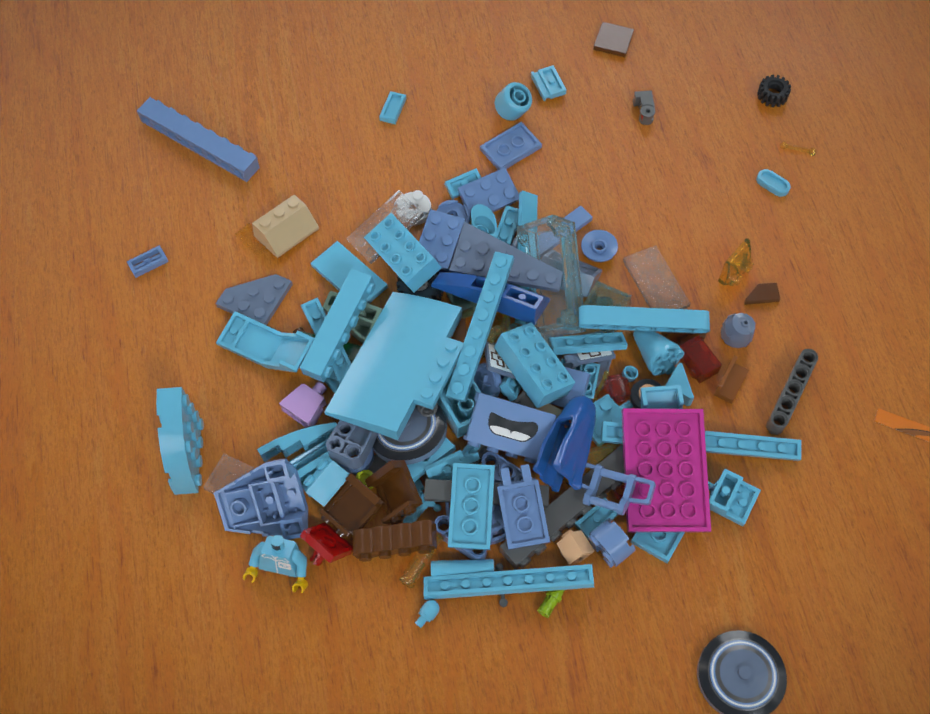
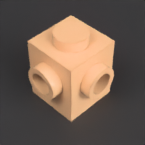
M569 530L562 535L563 539L556 543L569 565L582 562L594 552L593 547L582 530L574 532Z

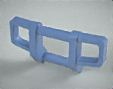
M586 463V468L593 469L594 472L589 486L582 483V488L587 490L584 494L583 504L588 506L592 504L616 511L619 515L625 514L630 503L651 504L656 487L654 481L637 477L634 474L626 475L608 470L598 464ZM602 476L626 483L619 503L595 497ZM636 482L650 485L646 499L632 498Z

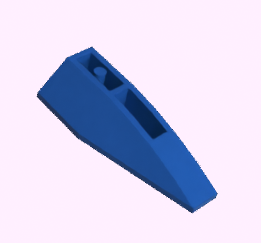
M440 272L431 284V287L477 304L486 278L468 274ZM506 283L497 312L527 323L532 322L535 325L550 302V298Z

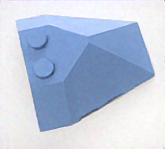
M286 458L265 462L214 492L225 531L245 534L258 533L266 537L280 535L283 539L288 540L300 538L303 530L308 528V505L298 470Z

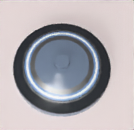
M416 405L400 438L395 440L377 434L372 449L381 459L387 462L391 460H405L406 464L409 465L429 458L441 447L447 434V422L442 408L438 405L433 416L425 417L421 415Z
M740 630L722 633L707 644L698 661L697 679L700 690L709 705L720 714H770L779 706L785 695L787 674L783 660L777 650L767 640L757 634Z

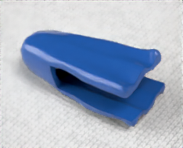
M575 396L568 401L543 440L537 462L533 466V471L540 475L539 479L549 485L554 492H559L564 477L574 490L582 488V477L588 460L596 422L595 404L587 396Z

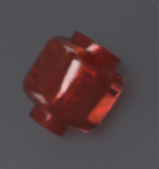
M622 374L608 376V380L604 382L605 394H609L616 404L626 402L625 398L631 394L628 378L623 377Z

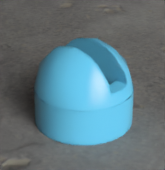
M626 366L621 374L622 379L626 382H633L638 377V370L634 366Z

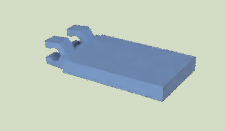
M529 464L521 465L523 480L511 482L509 468L500 469L502 484H499L497 490L508 550L550 543L539 481L531 477Z

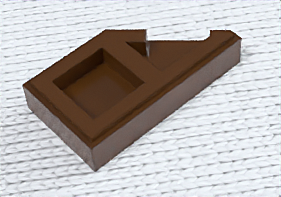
M777 283L758 284L745 299V305L779 302L780 295Z

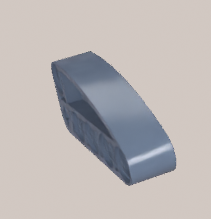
M339 420L326 442L329 457L333 461L351 469H358L364 465L378 433Z

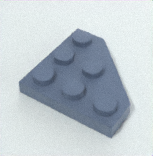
M274 274L225 289L215 304L218 308L231 314L236 311L267 326L293 284L292 281Z

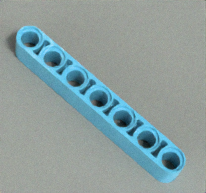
M596 305L578 307L579 327L585 329L679 333L710 332L709 311Z

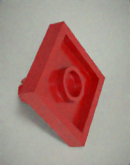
M326 523L304 529L300 535L315 550L309 560L316 566H320L324 559L332 563L351 555L353 552V546Z

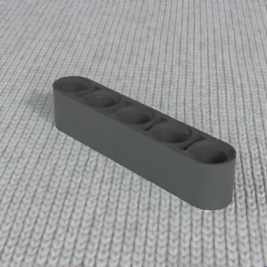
M804 349L799 355L767 421L766 428L773 435L781 434L789 423L818 361V354L813 349ZM781 405L787 406L788 409H784ZM774 421H778L781 425L775 424Z

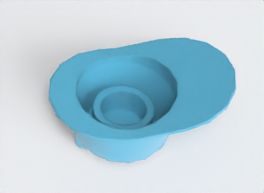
M482 204L473 206L471 209V225L497 238V223L492 210Z

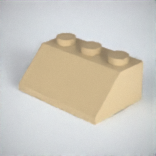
M296 195L291 196L252 223L254 237L277 258L319 229L306 204Z

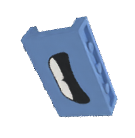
M476 392L474 398L476 402L467 434L463 437V439L468 440L467 445L479 448V445L482 444L487 446L486 450L498 453L499 450L506 451V456L516 459L518 455L524 456V461L536 464L542 442L553 425L556 415Z

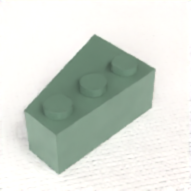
M330 291L323 305L326 315L338 295L336 292ZM367 303L365 309L360 312L358 323L355 327H352L350 334L363 344L382 312V308Z

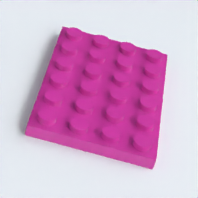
M623 408L624 474H634L637 477L652 480L656 484L650 505L629 504L626 510L627 532H711L703 409ZM636 482L632 498L646 499L650 485Z

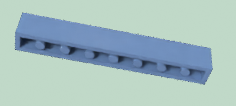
M149 97L137 110L141 122L246 182L260 168L256 155L246 152L239 145L230 143L228 139L218 136L214 131L207 130L200 123L191 121L186 115L177 113L172 107L168 108L159 100L156 101Z

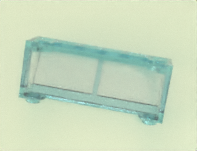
M552 214L518 226L517 241L526 247V254L563 272L559 293L529 287L530 291L550 298V302L534 326L543 338L586 332L585 328L579 327L578 307L583 306L575 222Z

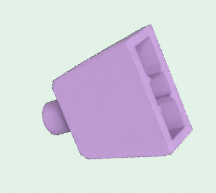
M317 382L312 389L305 384H301L279 403L284 413L305 428L315 426L323 412V407L326 406L325 399L321 395L327 388L321 382Z

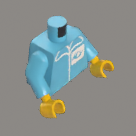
M280 535L267 536L265 542H260L253 548L249 561L250 567L246 569L243 580L246 579L247 574H250L253 577V583L258 575V570L256 569L258 567L261 570L298 577V580L292 586V591L296 592L299 586L302 589L301 593L305 591L308 587V582L304 579L307 572V557L299 550L296 542L283 539Z

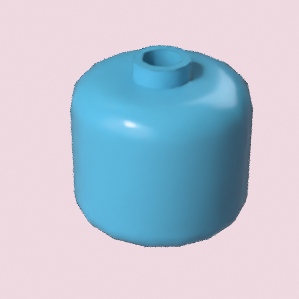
M512 82L506 85L496 96L494 102L495 109L502 118L514 121L530 109L532 95L525 85Z

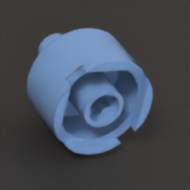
M610 518L606 519L589 533V543L596 552L599 550L602 552L603 560L610 568L613 566L617 567L636 551L633 544L631 546L628 545L627 541L629 538L614 521L611 523Z

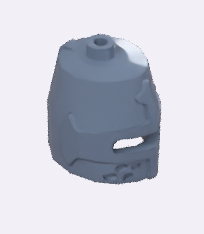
M744 313L728 315L721 327V338L730 347H747L754 336L755 321L751 316Z

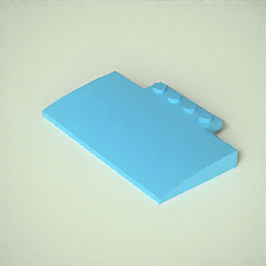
M392 292L324 412L325 415L398 440L416 405L434 409L458 361L463 342L451 339L462 318V307L430 298Z

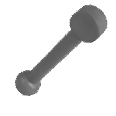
M501 563L496 564L495 569L497 571H502L503 565ZM500 594L501 600L499 604L501 607H506L508 601L505 599V594Z

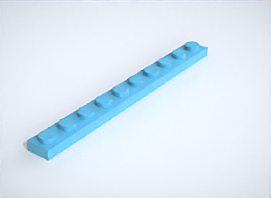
M603 421L601 426V442L623 444L622 423ZM705 431L706 452L793 461L801 460V440Z

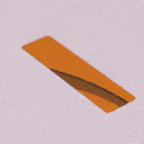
M882 409L877 410L875 422L930 442V427Z

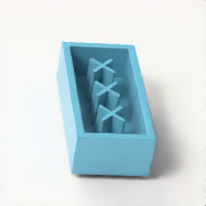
M392 213L364 237L413 292L417 291L442 268Z
M532 322L500 334L494 348L536 408L569 394L575 381Z

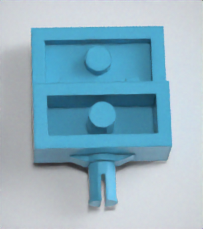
M607 394L594 402L596 422L592 440L597 447L604 444L601 442L602 422L622 423V409L633 407L629 400L619 406Z
M724 469L715 484L708 481V489L711 491L709 499L710 510L743 527L761 490L742 481L743 477Z

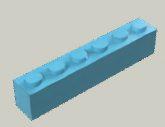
M351 268L300 366L304 375L323 383L326 378L331 376L335 360H339L343 345L349 341L352 327L357 325L358 316L365 309L369 294L372 295L374 292L375 283L371 275Z

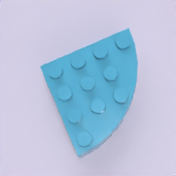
M182 387L157 389L156 408L162 425L161 428H158V438L164 471L169 473L171 479H168L169 486L174 495L199 493V486L202 485L199 467H202L203 464L202 456L200 455V448H203V438L201 436V430L204 429L203 419L199 417L198 410H195L193 402H190L189 395L184 392Z

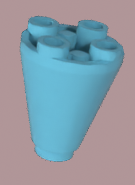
M634 331L633 333L634 340L647 368L654 376L664 373L669 375L674 372L675 365L685 353L678 344L655 331Z

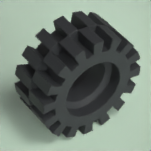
M771 75V77L766 76L765 79H762L757 95H759L758 99L761 100L762 104L766 102L765 106L771 104V107L774 108L775 105L780 107V105H784L787 102L791 92V84H789L788 80L785 81V77L781 79L779 78L780 75L776 77ZM768 89H775L780 93H773Z

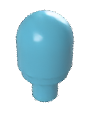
M434 600L426 601L420 608L418 613L420 617L416 620L415 624L422 628L427 621L429 623L431 620L433 621L439 613V604Z

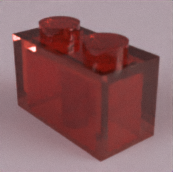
M700 335L680 345V348L685 352L680 362L687 366L691 377L696 379L699 384L719 373L722 364Z

